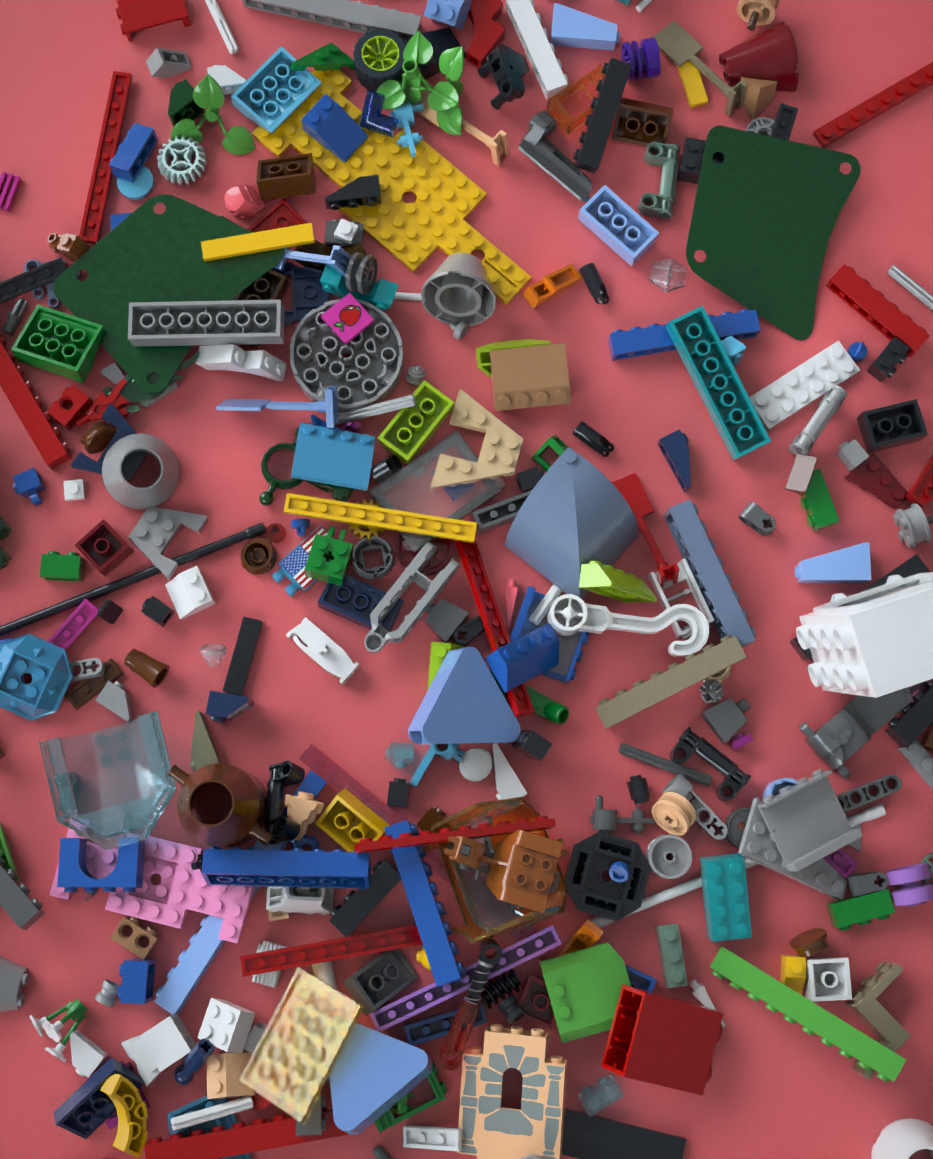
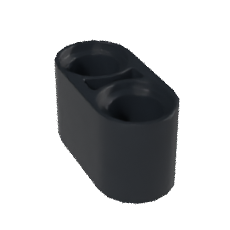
M392 454L371 468V474L377 482L381 483L402 469V463L396 455Z

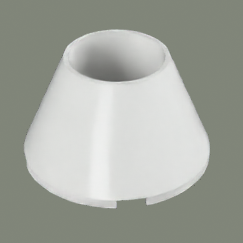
M913 1118L894 1121L880 1132L881 1134L873 1145L871 1159H909L914 1152L928 1149L933 1159V1125Z

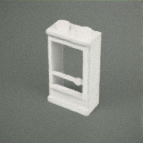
M685 558L677 563L680 569L677 583L686 580L690 589H685L682 593L666 599L663 589L675 584L672 583V580L666 581L662 589L657 580L658 572H651L648 575L664 611L670 608L669 601L692 592L700 611L704 614L709 628H711L710 624L715 620ZM677 621L671 623L676 638L682 637L686 639L691 636L689 625L680 628Z

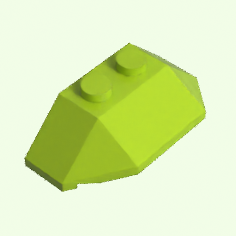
M522 339L493 342L476 348L477 368L492 378L489 350L549 345L551 341Z

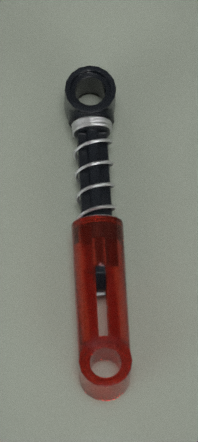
M485 939L480 944L479 966L475 970L474 979H471L473 982L471 987L468 988V995L461 999L446 1042L440 1050L441 1064L448 1071H454L461 1065L462 1054L481 1006L479 1000H481V992L485 990L484 984L488 982L487 976L491 973L493 966L501 959L500 946L494 939ZM488 948L496 949L492 955L485 954V951ZM449 1054L456 1056L453 1060L446 1059V1056Z

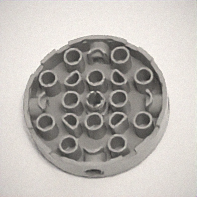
M340 299L326 302L324 305L306 314L296 327L291 339L290 363L298 386L312 402L325 401V389L329 386H337L338 413L384 401L395 389L402 374L404 358L399 331L385 312L375 305L362 300L357 301L374 319V323L347 345L339 339L321 318V315L340 301ZM344 354H351L350 357L343 358Z

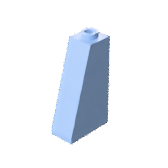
M554 3L551 43L553 46L615 50V45L619 44L620 40L617 24Z
M861 543L803 560L795 567V578H798V583H867L871 581L870 543Z

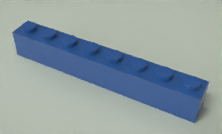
M743 309L738 313L724 312L719 316L708 315L721 341L729 336L737 340L757 337L761 331L756 310ZM652 324L647 328L633 327L628 331L615 330L610 333L608 342L612 361L677 350L665 327L667 324Z

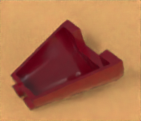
M779 22L719 54L720 65H723L726 69L723 72L724 80L728 82V86L734 87L740 82L741 77L777 81L775 91L795 92L799 79V73H795L796 64H799L797 48L792 31L787 24L784 25V22Z

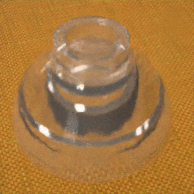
M218 643L206 644L200 648L201 657L208 663L209 667L220 666V662L227 653V647Z

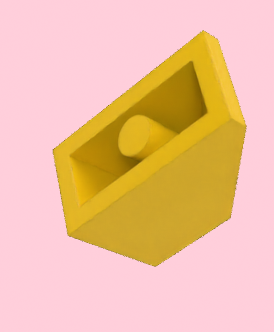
M781 955L780 982L802 995L806 980V957Z

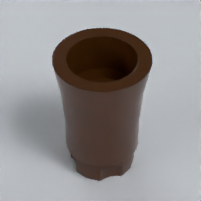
M132 649L124 660V665L146 680L153 688L158 687L163 682L170 668L168 664L160 662L142 651L139 652L137 649Z

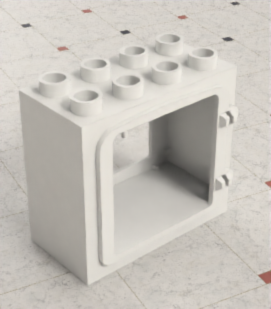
M933 572L918 573L905 578L898 574L888 577L887 583L848 597L843 593H837L832 595L829 603L813 608L814 612L799 616L802 626L796 628L797 639L804 650L810 648L814 663L808 665L809 676L814 686H822L823 691L877 698L933 679Z

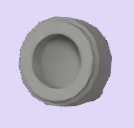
M463 321L458 325L452 323L449 325L454 330L453 337L457 340H462L469 328L468 324Z

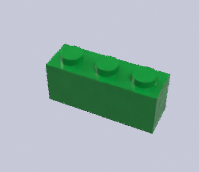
M820 468L813 470L806 493L803 496L800 495L801 506L803 510H806L808 515L807 523L810 528L812 527L813 532L834 526L839 522Z
M888 889L826 904L833 927L840 928V931L851 929L852 924L859 923V925L871 923L870 919L877 917L878 920L890 918L889 914L895 913Z

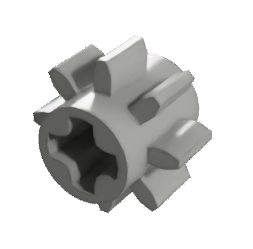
M706 679L699 688V691L702 692V699L707 703H718L725 694L724 691H721L723 688L722 684L717 680L709 681Z

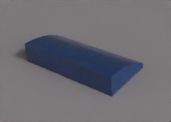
M346 574L343 586L327 583L318 600V607L371 630L370 614L387 592ZM399 599L381 622L382 627L391 632L404 602L403 599Z
M111 1057L53 1112L55 1124L87 1139L116 1111L111 1098L100 1090L106 1080L114 1074H119L132 1082L138 1090L144 1085V1082L128 1067Z

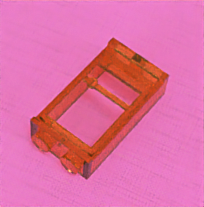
M601 64L553 97L548 98V113L556 118L559 127L565 130L567 134L585 123V119L588 114H591L592 108L589 107L572 118L560 102L580 89H583L592 100L593 96L587 90L586 85L593 82L597 86L599 79L602 80L603 74L601 70L603 66Z

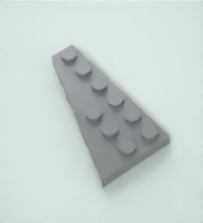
M758 797L754 798L738 854L836 900H843L847 880L823 858L798 872L788 871L757 806L762 801Z

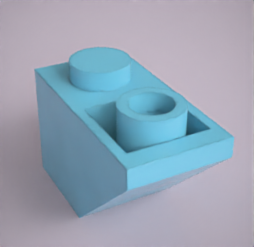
M729 336L721 342L733 366H736L744 356L743 353L746 347L734 337Z

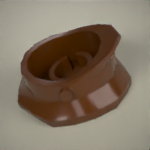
M98 422L85 431L81 443L84 444L85 450L90 454L102 452L116 433V428L110 427L105 422Z
M254 539L245 544L241 550L242 567L253 575L268 573L275 565L277 552L267 539Z
M821 928L805 931L789 941L791 947L796 950L800 957L818 954L829 947L826 942V930Z

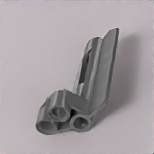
M545 110L541 113H536L528 124L530 128L518 149L580 201L588 202L593 184L592 180L579 168L575 167L574 163L547 139L557 127V120Z

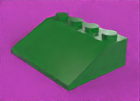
M37 304L12 346L11 351L18 362L84 383L93 367L104 326Z

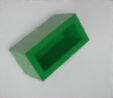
M49 551L48 554H42L40 577L44 580L83 582L85 559L79 556V553L68 552V555H60V552Z

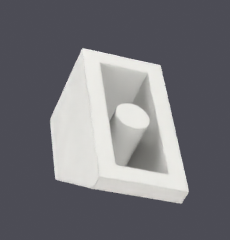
M214 65L207 68L208 74L217 81L224 95L234 94L246 82L243 77L226 65Z
M75 1030L70 1034L72 1065L76 1067L75 1071L80 1076H87L89 1078L97 1071L108 1054L79 1030Z

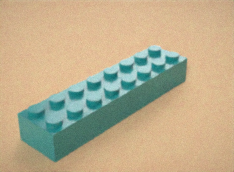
M703 305L670 321L665 327L732 460L771 442Z

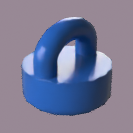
M855 342L848 349V354L855 362L862 361L868 352L864 342Z
M292 520L291 529H296L297 535L303 537L306 528L310 527V520Z
M619 861L611 865L609 875L612 880L620 883L625 882L629 878L630 867L626 863Z

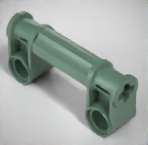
M652 142L647 146L644 154L645 162L649 165L662 166L659 194L645 193L641 197L638 211L642 215L662 219L673 217L671 210L675 200L679 164L677 157L680 147L678 145ZM644 202L650 203L651 206H646Z

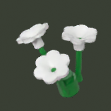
M76 999L74 1002L70 1001L66 1006L48 1017L44 1016L38 1020L33 1015H30V1019L41 1037L44 1036V1029L46 1034L58 1043L56 1048L46 1047L45 1050L66 1062L67 1059L62 1054L66 1047L65 1044L69 1040L70 1034L76 1030L80 1022L85 1018L84 1014L88 1010ZM66 1011L67 1015L61 1021H57L55 1024L49 1022ZM71 1018L74 1021L77 1018L60 1043L59 1041L62 1039V1036L58 1031L67 1020Z

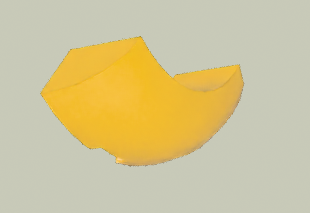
M114 1074L106 1080L100 1089L111 1098L118 1114V1130L113 1146L140 1159L148 1135V1131H146L147 1108L135 1085L127 1078Z

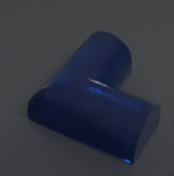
M367 90L359 126L393 138L398 119L381 114L386 95Z

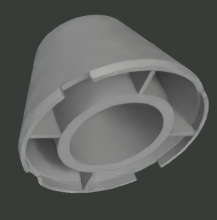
M455 253L448 256L424 283L421 291L422 304L426 311L435 319L446 324L452 323L457 325V323L463 321L468 323V326L482 323L493 314L496 306V296L482 262L477 257L468 253Z
M132 434L119 439L106 453L102 465L103 482L109 494L120 504L138 510L157 507L167 501L174 493L180 476L179 463L171 447L160 438L149 434ZM135 453H146L155 458L160 467V477L156 483L146 488L130 485L122 474L123 463L129 456Z

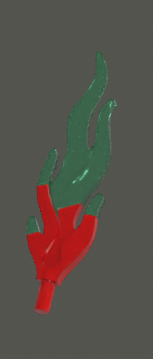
M197 352L187 361L181 362L177 371L191 367L200 356V353ZM152 372V374L147 376V381L150 384H155L159 381V375L156 372ZM128 375L117 384L113 391L110 386L103 389L96 397L91 408L87 410V414L76 419L75 423L80 427L91 420L93 422L103 420L101 417L110 403L124 418L128 414L140 410V407L133 405L119 409L121 406L153 400L163 394L173 383L183 380V377L181 375L173 376L163 390L157 393H148L143 391L136 382H132L133 379Z

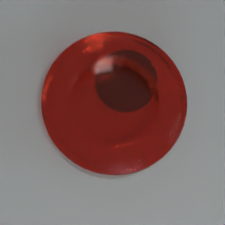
M272 523L267 527L266 535L271 542L279 543L284 540L286 531L281 524Z

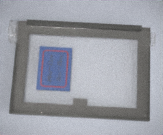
M455 431L371 489L369 493L380 508L462 520L506 488L503 479L498 477L491 480L487 478L477 480L475 483L457 484L454 487L445 486L435 488L433 491L430 490L440 454L478 462L476 455L458 431ZM398 531L404 539L402 544L406 550H412L414 553L427 542L436 538Z

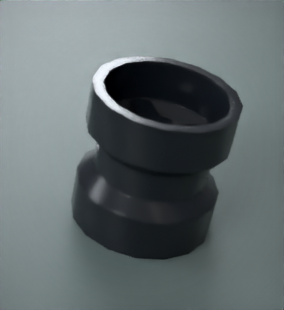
M515 995L509 996L498 1005L501 1013L506 1015L509 1025L516 1023L526 1014L524 1008L517 1004L518 1000Z

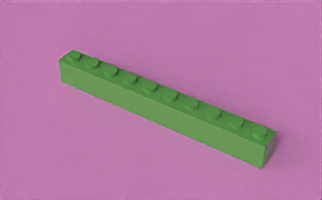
M721 947L710 966L713 970L711 974L721 980L724 977L731 981L729 985L739 991L741 988L748 991L747 996L756 1002L761 999L767 1003L766 1008L774 1013L780 1011L785 1014L783 1018L793 1025L795 1022H798L803 1026L801 1030L811 1036L815 1033L822 1037L820 1041L830 1048L832 1045H835L840 1049L839 1053L848 1059L852 1056L859 1060L858 1065L869 1071L872 1068L878 1072L877 1077L886 1083L889 1080L895 1082L906 1062L905 1058L726 948Z

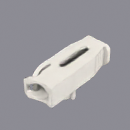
M306 617L301 624L286 634L289 639L293 637L300 649L326 672L340 679L339 682L342 685L360 667L357 661L353 664L348 654ZM297 636L300 637V639L302 640V642H303L305 645H307L308 647H305V646L299 641V639L297 638Z

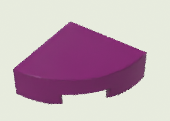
M346 422L343 424L342 430L360 434L361 422Z

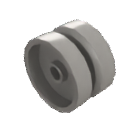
M661 835L649 843L645 857L653 874L664 879H675L684 875L690 868L692 851L688 843L681 837ZM667 853H670L671 860L666 859Z

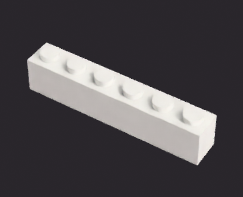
M506 0L505 9L546 100L566 93L567 85H569L568 77L566 74H563L561 62L554 55V46L552 43L549 44L547 31L540 24L541 18L539 13H535L533 0Z

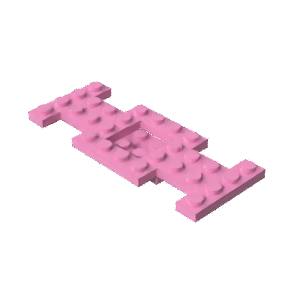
M72 817L66 838L87 839L86 866L88 871L97 879L108 876L117 865L118 849L88 842L93 822ZM127 830L125 838L145 839L142 888H135V892H123V888H116V892L109 893L105 910L182 929L187 910L189 909L223 918L218 939L237 944L240 943L254 886L207 885L200 869L193 870L191 867V863L198 860V854H203L204 849ZM58 863L49 895L71 900L73 892H64V888L57 887ZM155 874H159L162 878L159 885H154L152 881Z

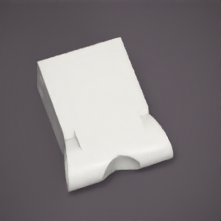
M178 1014L170 1015L142 1035L121 1042L129 1058L136 1063L138 1073L146 1087L164 1069L190 1053L196 1045Z

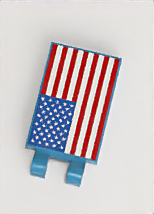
M321 525L278 563L281 569L272 575L277 583H280L286 576L292 584L285 590L290 597L300 588L306 592L318 581L317 579L305 576V566L315 535L318 534L326 537L328 535V532Z

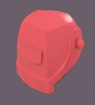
M239 185L225 193L226 209L240 220L255 216L268 208L266 200H261L258 187L255 185Z

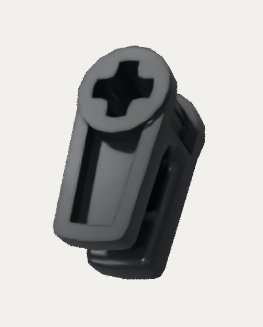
M480 615L456 629L453 637L455 644L467 646L485 630ZM460 633L461 635L466 634L465 641L463 639H458Z

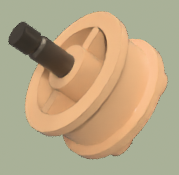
M740 0L737 5V14L743 21L748 23V30L753 31L755 26L770 24L775 19L776 9L779 6L780 0Z

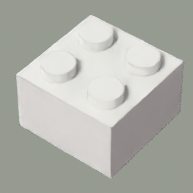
M211 998L198 1039H209L215 1047L226 1052L242 1053L256 1013L230 1001Z

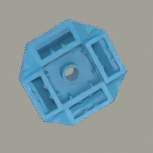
M30 633L1 643L0 707L31 721L57 712L74 677L66 649ZM25 673L31 674V683H27L24 680Z

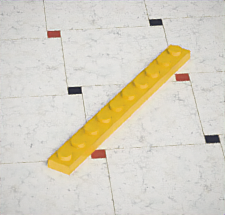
M287 493L284 513L471 543H474L477 528L476 522Z

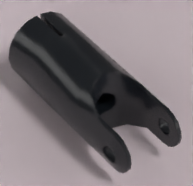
M589 263L580 268L579 272L597 304H607L609 296L595 264Z
M583 421L579 423L572 433L604 457L609 456V452L614 450L612 443Z

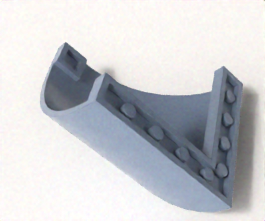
M568 447L547 470L523 503L509 529L505 547L563 592L583 599L589 591L579 588L581 564L599 561L601 565L612 566L638 537L639 529L634 513L617 488L594 465Z

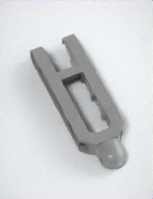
M427 542L371 612L372 629L364 639L366 650L370 653H378L387 643L402 642L454 576L460 563L452 558L446 568L441 570L435 579L431 581L420 573L437 550L435 545ZM415 582L427 592L421 600H417L414 609L409 615L404 617V622L396 631H387L382 627V620L411 583Z

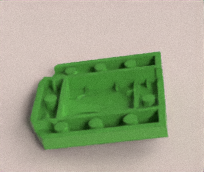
M608 942L539 961L562 1043L611 1029L622 984L631 986L624 960Z

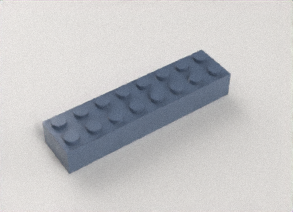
M687 500L669 508L664 515V519L682 558L686 559L715 620L713 625L719 638L722 639L731 634L732 637L737 636L742 648L750 645L755 641L756 633L753 627L748 625L746 611L743 608L741 609L738 603L739 596L730 586V577L727 573H724L722 560L719 555L716 556L713 550L715 546L712 539H708L706 535L707 529L704 522L699 520L697 506L694 503L692 504L691 500Z

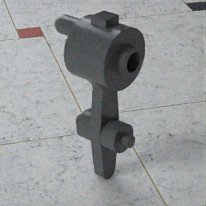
M601 795L596 796L595 810H593V816H590V824H593V830H599V832L611 834V830H618V823H632V831H636V834H641V831H645V824H657L654 818H645V811H641V807H636V810L632 811V818L617 817V810H603V797Z

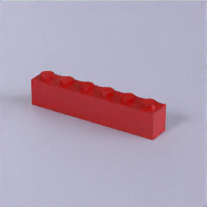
M844 264L827 283L826 287L891 341L896 337L907 345L909 350L906 354L909 357L930 337L923 327L916 325L910 316L903 314L896 304L889 302L880 291L870 286L866 279L857 275L852 267Z

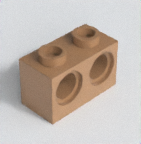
M123 917L110 938L143 960L147 959L161 938L157 935L158 931L150 926L144 927L140 924L141 920L136 917ZM127 925H130L133 929L131 936H127L124 932ZM143 936H147L150 940L147 947L141 944Z

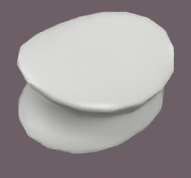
M471 749L462 756V760L459 763L460 772L469 781H481L491 772L493 758L485 749Z

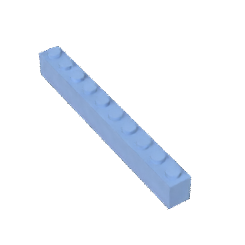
M257 840L253 847L250 846L248 850L254 847L262 848L263 850H271L272 848H282L284 850L289 841L265 846ZM254 886L251 900L260 886ZM212 915L204 917L200 924L202 928L189 941L191 945L187 951L184 950L178 958L180 962L177 967H173L168 973V981L157 990L155 994L157 998L154 1002L172 1015H177L181 1012L226 941L218 939L223 918Z

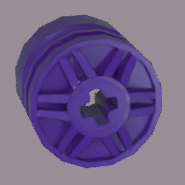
M654 37L642 39L640 48L636 41H632L631 45L629 42L622 43L621 61L632 65L627 79L628 82L633 81L634 77L636 80H640L642 71L646 79L660 75V53Z

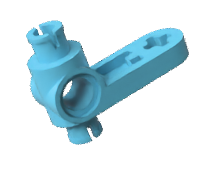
M429 744L430 748L409 784L417 787L436 754L448 761L452 758L460 763L462 758L458 755L464 756L466 752L458 748L459 744H448V748L445 751L438 750L437 744Z

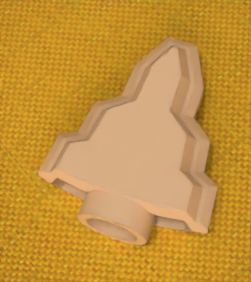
M299 791L298 796L286 794L285 806L288 808L287 816L300 825V833L293 840L300 841L306 834L308 825L315 822L317 814L322 813L324 803L313 800L314 794Z

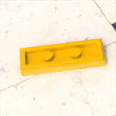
M689 61L680 68L677 66L690 108L708 104V98L699 70Z

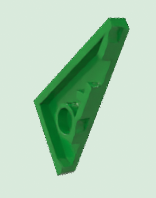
M331 42L292 62L290 69L305 71L306 67H314L315 71L330 69L340 70L341 66H349L350 70H354L355 66L354 60Z

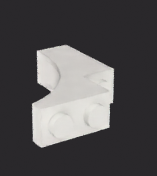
M234 344L200 346L196 362L197 365L208 371H238L263 376L275 381H284L287 363L264 350L245 351Z

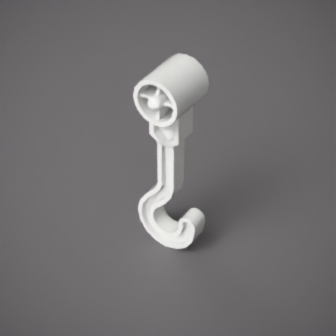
M564 594L552 603L547 615L548 623H550L555 633L560 636H571L578 631L602 634L605 630L655 634L664 630L674 621L682 620L689 624L691 636L686 641H674L669 645L668 652L673 657H687L697 653L706 644L709 636V625L704 614L696 607L688 604L674 605L654 618L611 613L606 606L585 604L576 595Z

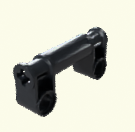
M690 727L683 732L669 754L671 761L682 764L695 752L725 776L716 789V795L721 801H728L736 797L738 792L751 778L750 774H745L741 771L736 763L731 761L703 737L700 738L692 732ZM676 750H681L684 753L683 759L676 757ZM723 787L730 789L729 797L724 796L722 792Z
M289 760L269 766L270 781L267 782L268 791L263 825L265 830L274 836L268 845H277L284 841L293 840L300 833L299 823L281 816L284 787L300 783L305 776V770Z

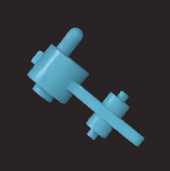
M408 102L403 103L399 108L393 109V112H390L392 124L395 123L397 129L404 128L405 135L400 136V140H397L398 145L401 144L402 148L409 146L411 157H415L417 155L414 145L420 144V140H423L422 135L419 136L418 132L411 134L409 126L415 125L413 113L423 111L425 106L423 104L411 106V103Z

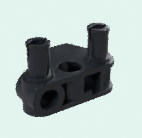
M499 44L487 56V62L478 69V73L482 78H487L492 72L500 93L490 103L497 110L506 101L512 102L514 99H520L524 95L525 86L522 77L530 71L525 57L503 44Z

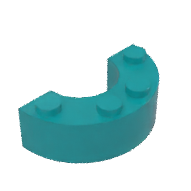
M326 264L320 279L323 290L332 293L340 299L351 293L355 299L375 305L382 311H387L392 306L399 284L380 279V281L375 282L373 289L368 295L360 294L359 291L351 292L346 287V278L328 264Z

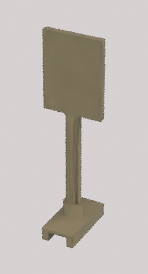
M673 21L653 36L657 41L658 48L679 68L686 62H691L723 92V95L727 98L725 113L729 117L732 116L736 105L740 109L743 107L748 84L742 80L734 87L728 86L696 56L703 50V46L678 23Z

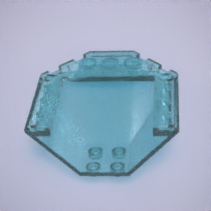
M158 711L140 715L138 719L126 724L92 733L65 738L57 737L39 742L57 821L105 850L146 840L177 790L175 780L167 775L171 769V764Z

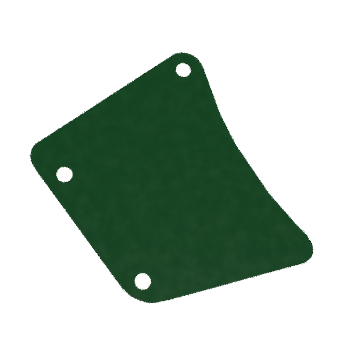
M721 125L713 127L708 132L686 245V258L691 270L746 308L756 310L757 315L797 340H806L811 335L814 326L817 286L828 241L838 215L860 176L861 166L859 161L853 155ZM721 152L724 155V162L716 164L712 159L713 154ZM847 162L851 165L852 170L849 174L841 173L840 165ZM697 250H702L706 253V259L703 262L695 260L694 254Z
M158 195L145 201L60 274L53 284V292L75 317L103 325L104 330L100 344L143 391L157 393L169 384L192 345L133 346L128 340L129 302L232 301L236 294L238 295L263 274L275 267L283 259L284 249L204 261L202 241L254 232L173 195ZM163 203L166 207L165 212L156 214L153 210L155 204ZM81 269L88 272L89 276L85 281H79L76 278L77 272ZM151 372H156L159 375V381L155 384H150L147 381V375Z

